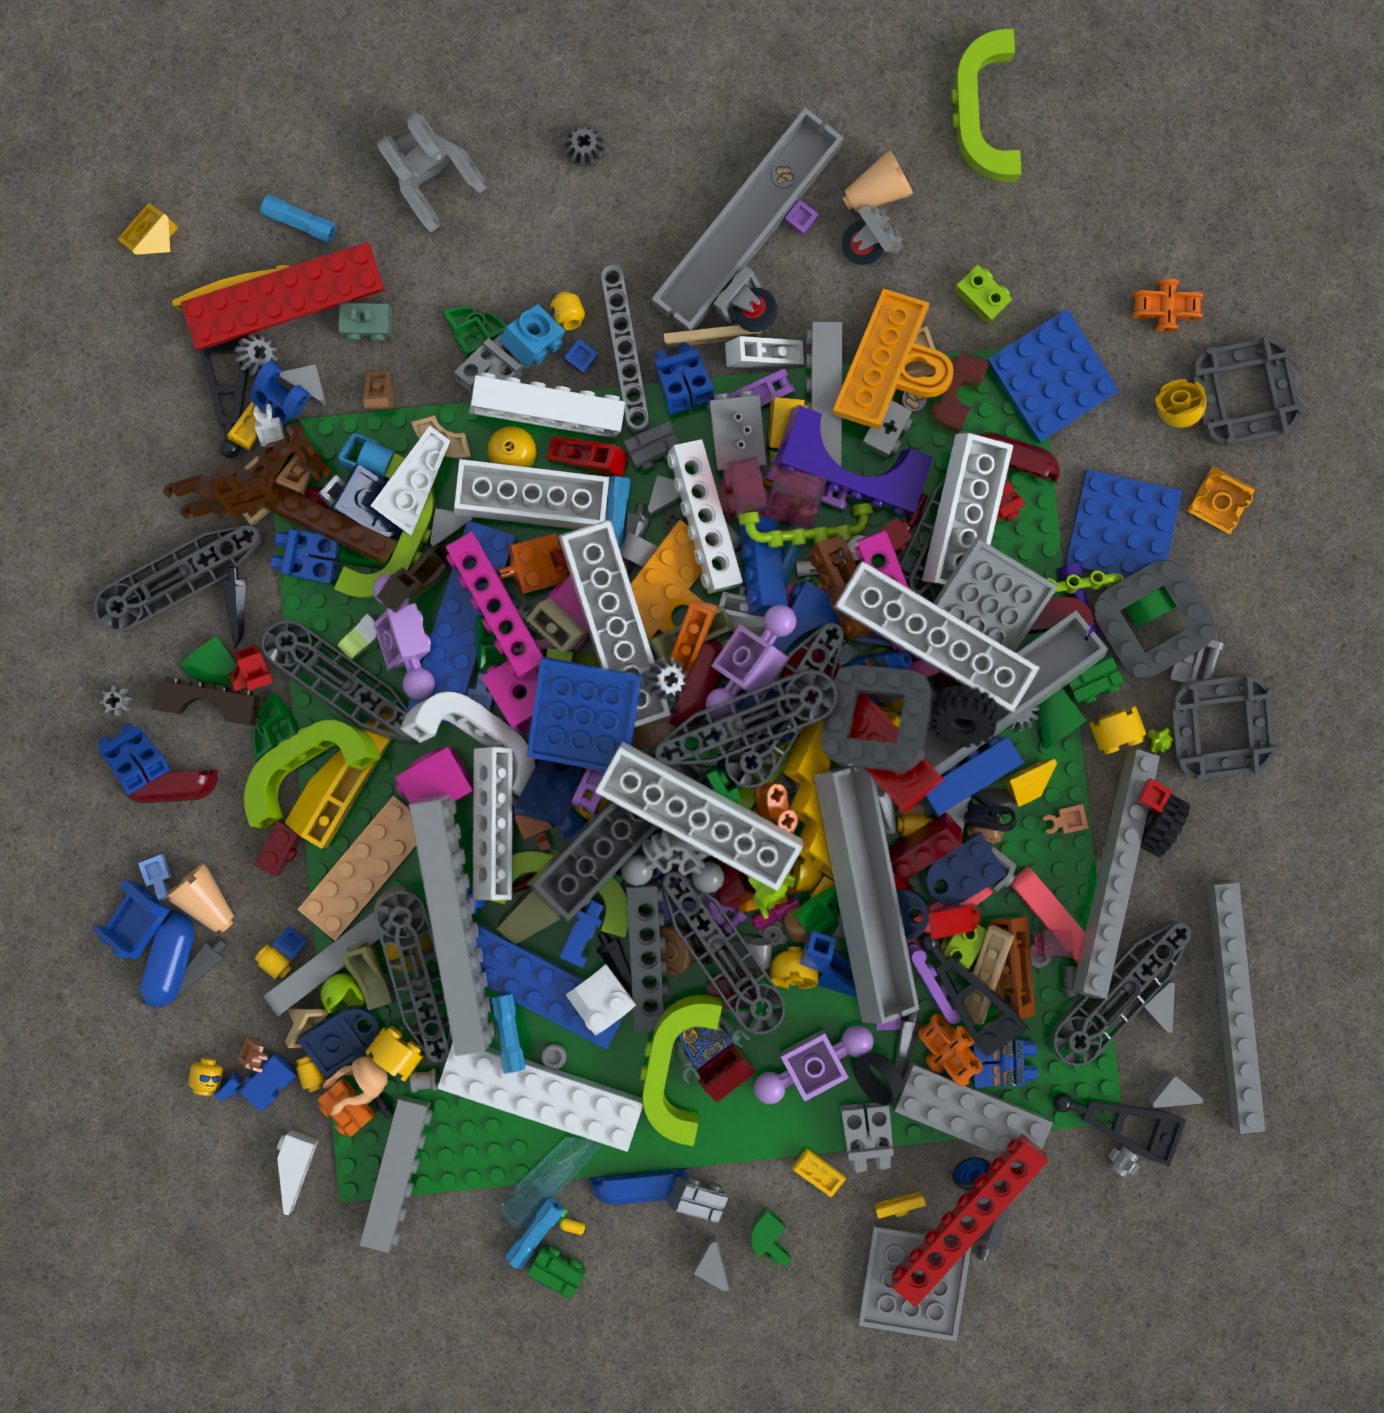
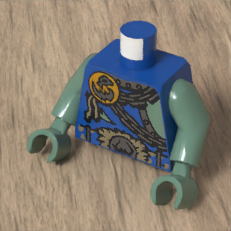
M720 1014L717 1030L692 1027L681 1032L675 1039L676 1058L683 1071V1079L688 1085H691L688 1080L691 1074H695L699 1081L700 1075L696 1070L732 1042L742 1048L743 1046L739 1043L740 1037L744 1036L747 1040H750L749 1035L741 1031L729 1016Z

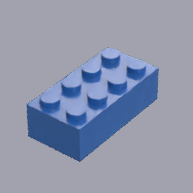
M993 737L983 744L984 747L982 749H976L965 757L963 761L941 775L944 780L923 797L931 813L938 816L1023 764L1024 761L1009 737Z

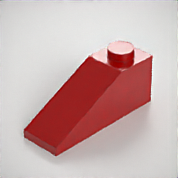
M552 436L546 459L601 475L622 477L628 454L613 444Z
M975 903L944 905L930 912L931 939L971 932L977 929V925L980 924V912L975 908Z

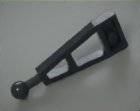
M247 335L200 350L217 421L225 429V441L222 442L220 449L221 453L227 458L237 457L241 450L240 445L229 440L227 434L242 415L249 368L244 371L241 370L243 363L240 362L237 384L217 385L210 355L236 353L235 348L240 346L239 340L242 338L247 339ZM235 394L232 416H225L220 395Z
M930 932L923 933L919 938L920 948L925 952H930L940 964L936 970L971 1038L986 1057L1027 1029L1028 1026L1008 1002L952 955L947 958L938 947V938L931 939ZM951 967L970 982L959 992L947 972ZM977 989L1003 1011L1002 1014L979 1030L963 1002L964 998Z
M1065 1092L1057 1093L1053 1098V1106L1057 1111L1067 1112L1071 1110L1082 1114L1081 1119L1141 1156L1170 1167L1186 1119L1151 1108L1087 1100L1086 1105L1072 1101L1071 1096ZM1095 1110L1116 1113L1111 1128L1092 1118ZM1127 1114L1157 1118L1147 1149L1120 1134Z

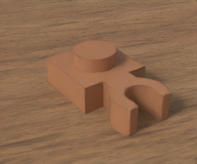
M1083 804L1057 809L1058 817L1053 815L1041 817L1042 821L1051 820L1053 823L1050 829L1044 830L1047 834L1055 833L1060 827L1063 834L1088 829Z
M246 1037L237 1060L245 1068L261 1073L263 1070L260 1066L261 1061L267 1060L268 1056L263 1053L264 1047L256 1039Z

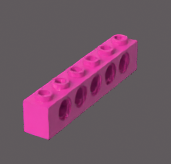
M885 529L856 540L858 546L854 549L859 562L864 560L869 566L908 588ZM876 553H881L885 557V562L880 567H875L871 564V558ZM891 642L893 649L899 648L900 652H907ZM919 658L912 660L911 665L906 668V670H913L922 674L925 678L941 672Z
M470 532L446 546L449 552L446 555L447 560L453 569L457 567L460 571L461 576L458 579L465 590L470 589L473 595L470 601L476 611L481 610L485 618L482 622L489 633L493 631L497 637L494 643L501 655L506 653L509 659L506 665L512 675H518L523 680L539 671L540 659L544 656L473 532ZM476 559V566L473 569L467 570L465 568L467 561ZM487 580L489 582L487 589L478 591L477 586L479 582ZM496 601L500 602V609L495 613H491L489 611L490 605ZM506 623H512V631L509 634H502V626ZM517 645H525V651L522 655L515 656L513 654V650Z

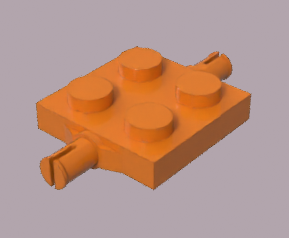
M556 534L508 545L510 566L497 569V573H503L498 575L500 579L513 576L517 582L519 594L564 583L567 579L564 569V562L566 560L564 553L559 548Z

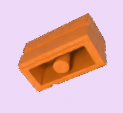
M342 1077L317 1100L320 1103L318 1107L328 1117L331 1115L333 1107L337 1102L346 1097H354L359 1094ZM348 1104L338 1114L331 1115V1117L337 1122L335 1124L336 1129L342 1135L347 1134L351 1137L375 1116V1112L368 1104Z

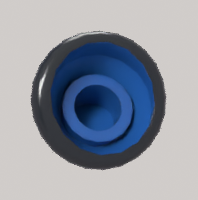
M980 1157L963 1160L953 1170V1182L957 1187L969 1192L973 1188L975 1180L981 1174L985 1175L990 1169V1163Z

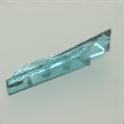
M566 1137L513 1188L516 1196L499 1207L510 1225L525 1231L535 1218L537 1210L547 1197L556 1198L602 1147V1143L590 1139Z

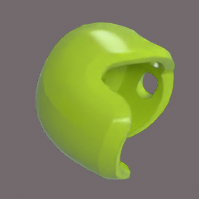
M336 974L327 979L322 986L321 1001L329 1014L335 1011L341 1001H345L347 1006H362L365 1003L359 984L349 974Z

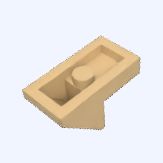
M288 1009L294 1024L285 1040L287 1047L303 1048L297 1041L298 1036L323 1021L328 1015L326 1009Z

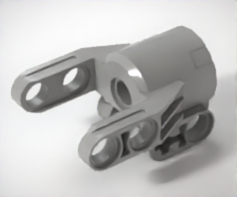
M413 112L406 118L408 128L411 131L410 134L397 141H394L391 135L389 137L383 136L377 142V147L398 176L401 193L426 229L433 232L440 226L439 217L419 189V185L440 173L450 160L455 164L467 184L472 186L478 193H482L487 189L488 184L465 149L442 136L436 135L424 116Z

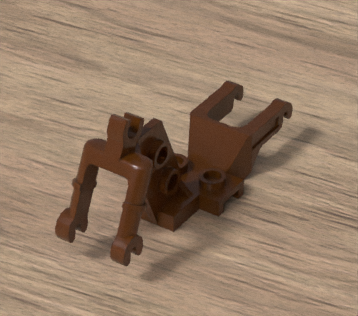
M297 419L295 421L296 424L291 423L284 428L288 435L287 438L266 445L248 480L238 482L232 474L209 482L204 474L169 483L164 487L163 493L167 498H170L172 493L179 497L197 492L205 498L182 507L181 514L185 519L189 517L190 513L193 517L214 513L222 519L229 512L234 520H238L240 514L243 513L257 514L258 506L256 504L273 499L274 492L271 486L287 456L292 452H296L299 458H306V463L310 465L312 475L316 481H320L322 475L326 479L330 478L331 471L320 460L319 453H316L305 435L304 426Z

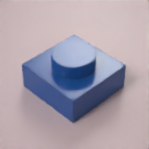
M578 339L564 357V360L585 374L599 355L595 350Z
M289 926L275 940L272 947L292 961L307 945L308 940Z
M235 1070L221 1082V1087L215 1092V1097L221 1102L227 1097L232 1098L241 1088L239 1086L241 1076Z

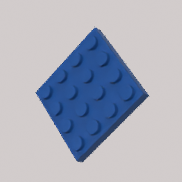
M1068 308L986 360L989 368L1037 443H1040L1119 392L1116 384Z
M1086 469L1064 565L1081 561L1084 570L1092 572L1098 570L1104 574L1118 573L1126 578L1156 559H1168L1182 490Z
M542 657L540 659L527 757L607 771L622 742L632 746L643 675Z

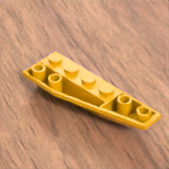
M384 712L380 715L383 719H389L393 716L389 712ZM369 720L365 723L366 725L374 727V724ZM364 731L372 738L382 757L392 739ZM340 749L309 780L287 817L285 824L298 835L321 849L328 848L379 760L359 770L347 766Z

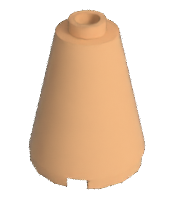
M890 150L845 190L846 196L842 198L849 211L854 208L855 212H858L865 205L879 206L909 197L913 194V191L893 152Z
M204 864L191 871L182 879L183 881L177 886L175 885L165 896L168 901L214 932L218 930L224 932L233 924L231 919L234 915L209 869Z

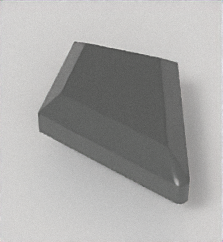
M1006 788L981 789L971 795L983 806L994 807V804L1010 807L1013 810L1018 809L1017 804Z

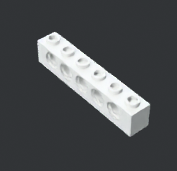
M701 439L674 445L668 452L667 461L670 469H673L675 474V489L681 495V511L683 516L687 517L689 524L687 527L690 540L694 541L696 548L694 550V557L697 564L701 566L703 573L701 574L702 585L704 588H707L708 594L736 588L743 581L703 441ZM685 465L693 468V475L686 472ZM697 489L701 494V498H695L691 490ZM699 512L707 516V522H702L699 519ZM705 536H709L714 540V546H709L706 543ZM712 560H717L720 563L721 570L714 569Z
M488 747L474 749L473 900H512V748Z

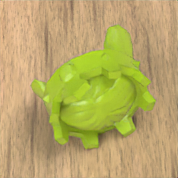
M788 872L777 891L751 876L748 877V881L756 890L753 897L754 905L760 908L764 919L768 918L769 915L766 906L769 910L775 907L774 903L780 900V898L784 899L787 895L788 887L793 888L796 883L794 882L796 878L789 875Z

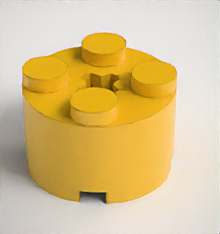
M1136 705L1131 706L1132 711L1130 712L1123 708L1099 717L1100 720L1097 724H1095L1094 720L1088 722L1099 751L1104 750L1106 755L1118 751L1119 745L1128 743L1129 746H1133L1143 742V736L1146 735V731Z
M392 1025L388 1029L383 1027L365 1053L367 1056L371 1053L375 1056L372 1060L393 1076L400 1073L403 1075L400 1080L406 1081L424 1057L421 1053L422 1049L413 1040L409 1041V1043L402 1038L403 1033Z

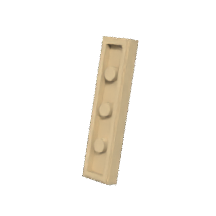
M739 325L664 333V343L666 348H675L686 343L692 346L727 342L739 336L761 337L762 331L749 332L742 329Z
M991 925L988 928L973 973L995 991L1015 935L995 925ZM977 989L964 998L963 1002L974 1023L982 1025L991 1001Z

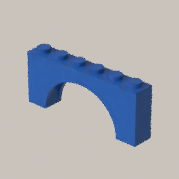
M808 581L801 582L800 585L796 584L790 593L792 600L788 605L795 613L796 626L789 635L777 637L772 646L785 654L791 643L809 630L820 628L827 623H835L841 627L839 617L830 605V598L827 592ZM743 689V691H742L741 694H744V693H746V692H748V691H746L745 689ZM770 689L764 699L775 696L777 693ZM754 695L738 700L737 710L757 703ZM772 704L763 707V709L769 710ZM778 710L775 711V712L772 714L771 717L776 716L777 713H778ZM750 713L742 715L741 718L749 716ZM794 716L796 723H798L799 719ZM763 718L750 722V724L754 725L756 723H759L762 721ZM784 720L772 730L773 734L779 730ZM792 720L789 723L791 727L794 726ZM792 732L783 734L779 740L788 742Z

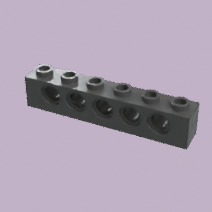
M650 879L646 884L640 886L627 883L633 1001L636 1003V1006L633 1007L634 1031H654L659 1018L669 1008V1006H664L663 998H668L667 982H662V974H667L666 959H661V950H666L665 935H660V926H664V911H659L658 902H663L662 887H657V879ZM647 903L652 906V909L645 912L639 906ZM648 927L654 932L651 935H644L640 931ZM649 951L655 956L651 959H646L642 954ZM651 975L654 976L656 980L654 982L648 983L644 981L643 978L645 976ZM653 999L657 1004L648 1006L645 1004V1001Z

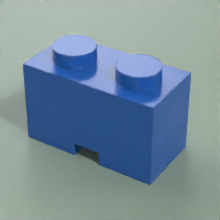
M279 1052L273 1056L268 1054V1059L261 1062L262 1072H258L256 1075L252 1072L242 1082L245 1087L240 1093L260 1112H263L280 1094L277 1091L278 1088L283 1090L298 1075L296 1067Z

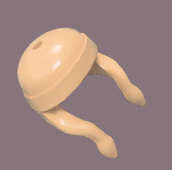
M372 1056L359 1057L352 1062V1065L342 1067L323 1084L324 1089L332 1087L340 1077L351 1075L355 1077L358 1085L363 1090V1093L358 1096L346 1097L337 1102L333 1107L331 1115L338 1114L348 1104H368L384 1090V1087L388 1084L387 1071L372 1060Z

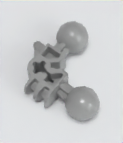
M664 829L662 830V835L656 833L652 836L651 840L646 839L643 841L642 845L646 857L640 854L631 855L621 867L624 880L634 886L646 884L651 879L653 869L656 867L664 874L670 871L672 863L678 864V871L682 875L692 871L693 883L702 892H715L722 886L724 881V873L719 865L710 861H702V859L710 855L709 853Z

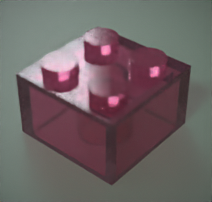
M758 456L728 462L727 469L723 470L725 488H730L731 494L728 495L730 513L735 512L736 518H739V514L765 513L767 502Z
M777 466L765 516L775 521H786L794 523L799 527L813 528L826 478Z

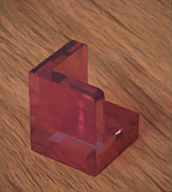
M1043 930L1035 933V958L1064 959L1073 957V937L1071 931Z

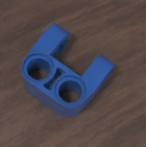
M268 361L260 369L250 395L253 403L264 413H267L266 405L270 404L272 418L279 417L283 425L302 412L310 393L301 385L295 386L291 391L286 389L278 382L282 369L273 361Z

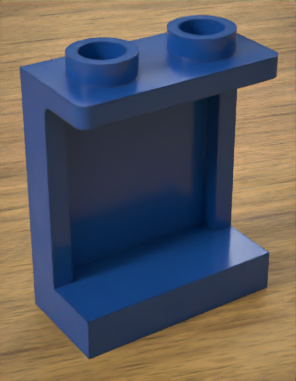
M125 879L120 888L127 895L106 926L95 925L93 930L99 935L98 939L113 948L112 952L122 959L126 957L138 959L170 909L142 884Z

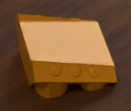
M1212 466L1187 511L1222 531L1231 534L1233 528L1237 526L1242 512L1252 502V494L1255 489L1219 468Z

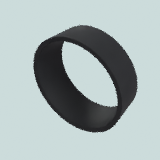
M869 1052L854 1062L853 1072L857 1082L864 1092L877 1103L885 1106L891 1105L903 1091L904 1083L899 1071L884 1055L878 1052ZM869 1064L882 1074L890 1089L877 1080Z

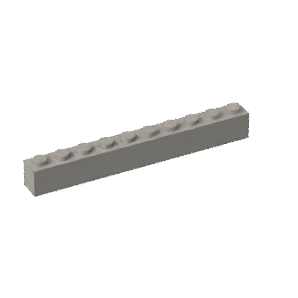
M1141 750L1125 753L1072 990L1074 993L1092 998L1107 999L1148 808L1136 800L1146 780L1151 778L1155 780L1160 756Z
M1234 881L1207 883L1232 1128L1240 1134L1264 1132L1265 1123L1240 885Z

